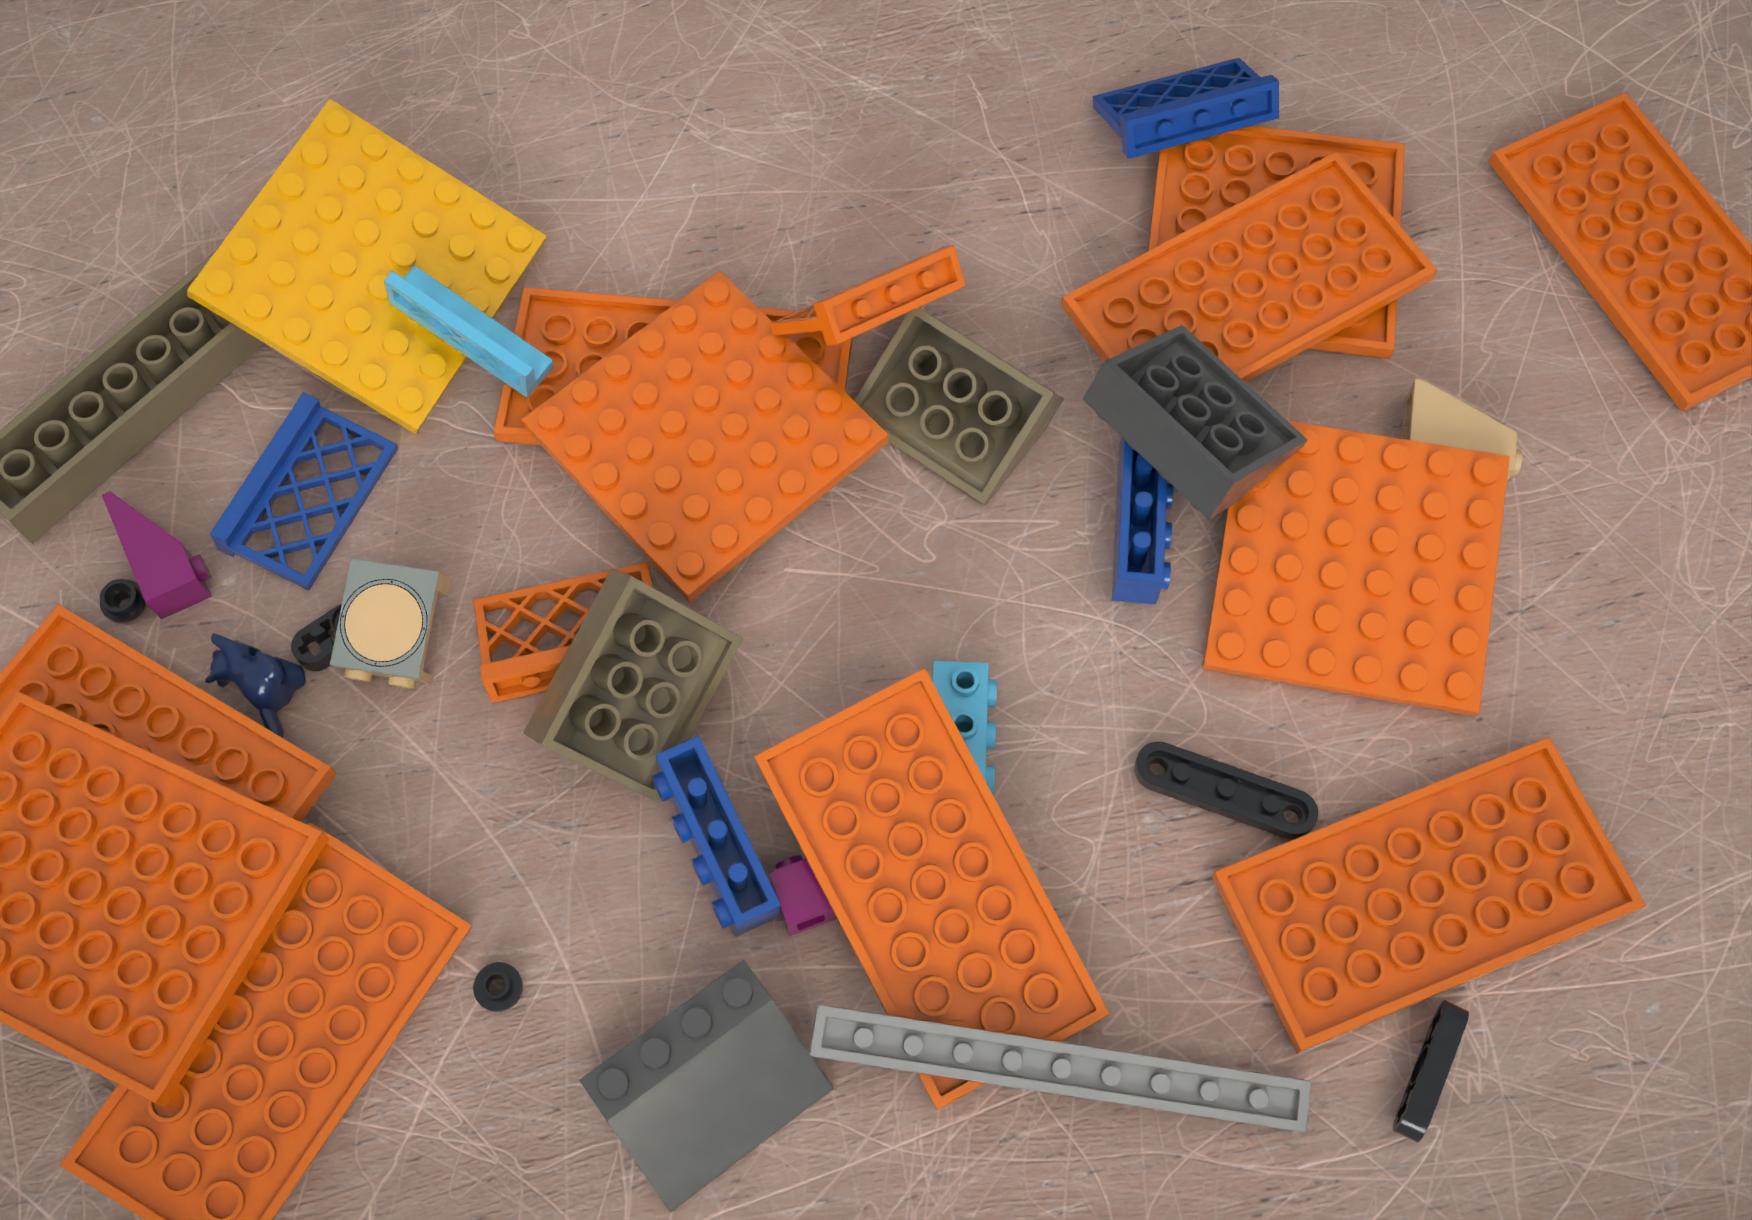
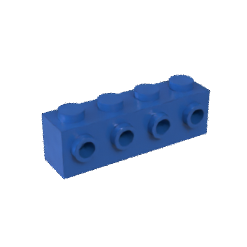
M1122 437L1119 444L1111 601L1156 604L1161 589H1168L1170 583L1171 564L1164 562L1165 549L1170 548L1172 539V522H1166V509H1171L1174 486L1171 483H1167V480L1162 478L1158 471L1137 451L1132 449Z
M700 736L656 754L658 773L652 775V780L661 800L671 799L677 815L671 817L681 842L691 841L697 857L691 859V862L701 884L710 883L718 898L711 902L722 928L731 926L735 936L738 937L778 918L781 904Z

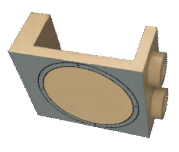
M351 558L330 665L344 670L343 678L371 683L372 676L376 675L389 677L387 685L415 690L416 682L431 684L433 675L424 672L423 667L437 595H449L452 579L439 571Z

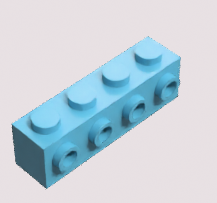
M934 661L932 682L989 789L994 794L995 766H986V750H995L996 722H987L988 706L996 707L997 679H988L989 663Z

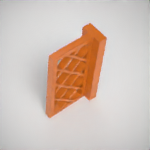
M954 245L943 246L770 323L773 336L822 331L826 346L837 345L966 286Z
M648 562L614 569L631 575L636 579L642 578L645 584L653 588ZM610 570L473 599L482 665H480L481 680L491 703L546 691L589 609L573 600L581 591L592 589L599 593ZM550 599L557 604L545 618L529 611L537 601ZM505 608L513 612L501 628L487 621L486 612ZM566 609L582 616L570 632L554 624ZM522 618L538 626L525 642L510 634ZM547 632L563 639L555 649L541 651L535 648ZM489 633L494 635L491 639L489 638ZM503 641L519 649L512 658L496 662L492 660V654Z

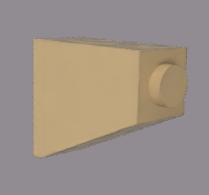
M1415 378L1404 400L1401 439L1510 456L1507 482L1512 475H1518L1523 454L1522 450L1516 449V431L1431 383Z

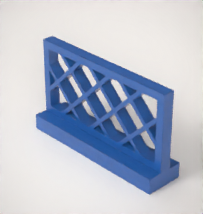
M1240 58L1092 96L1093 108L1122 139V152L1128 159L1279 118V80L1273 75L1260 77Z
M303 392L212 529L210 535L217 549L232 557L236 554L292 583L310 590L397 452V444L320 406L318 399ZM326 422L341 429L345 441L319 447L316 436ZM348 433L351 434V435H353V436H355V437H357V438H353V439H350V440H349ZM313 442L314 449L307 450ZM371 444L383 450L376 462L357 466L352 449ZM348 450L353 468L327 474L322 456ZM317 458L322 476L296 482L294 469L298 463ZM368 474L362 483L360 475ZM290 477L292 484L285 485V483ZM356 477L359 489L354 497L335 502L330 483ZM325 485L330 503L304 509L299 491ZM295 493L300 511L274 518L271 505L276 497ZM345 509L344 513L340 517L338 510ZM333 512L337 524L332 532L313 537L308 518ZM267 513L268 520L261 521ZM302 520L308 539L282 545L277 527ZM267 529L272 530L276 543L275 548L256 552L245 546L253 533ZM323 544L320 551L317 553L315 546ZM311 548L314 560L304 575L288 567L285 554ZM279 556L281 563L271 558Z

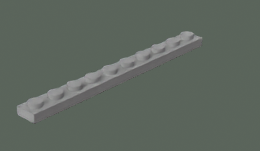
M817 1004L809 1053L813 1057L1306 1132L1311 1081L821 1004Z

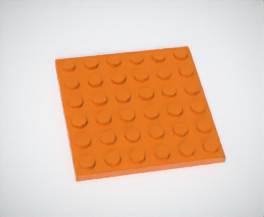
M1248 126L1159 150L1148 251L1336 151L1401 226L1405 144ZM1397 300L1308 349L1391 359L1395 349Z
M720 270L521 419L524 428L689 603L889 443V434L787 335L773 336L770 327L772 321Z
M1288 421L1307 439V442L1234 505L1227 508L1202 669L1475 717L1480 713L1510 456Z

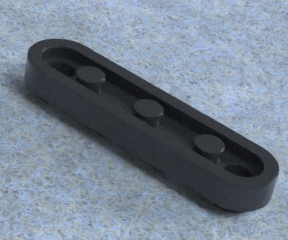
M1152 742L1145 745L1138 753L1135 761V776L1145 788L1287 839H1296L1308 834L1318 819L1317 804L1306 792L1165 742ZM1160 764L1165 769V774L1155 775L1150 771L1149 766ZM1284 811H1293L1298 816L1299 821L1297 823L1288 822L1284 817Z

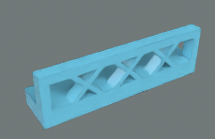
M415 265L404 278L391 271L384 279L389 304L526 398L533 393L552 370L553 360Z

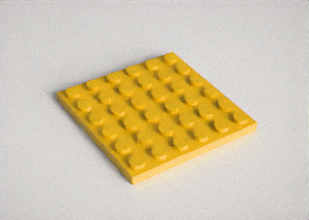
M329 99L187 289V296L416 435L468 357L389 304L384 279L391 271L404 278L415 265L494 319L544 244L547 235L332 99Z

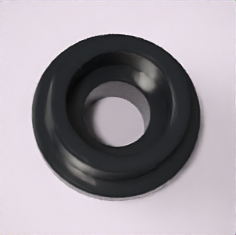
M113 580L102 589L100 594L101 611L108 619L117 623L134 620L146 607V602L138 583L132 580ZM130 598L124 606L119 607L122 600Z
M496 962L489 964L475 978L473 985L474 996L477 1002L489 1011L502 1012L508 1010L518 1002L522 995L523 981L521 975L513 966L507 963ZM497 978L504 979L505 988L498 994L490 993L489 986L491 982Z

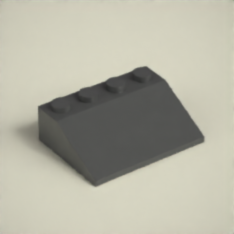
M1183 325L1106 360L1083 397V400L1096 412L1099 418L1107 422L1126 440L1132 449L1146 459L1162 478L1169 481L1208 520L1234 505L1307 442V439Z
M742 960L579 1080L670 1212L674 1211L833 1090L831 1084L812 1056L809 1055V1052L745 960Z

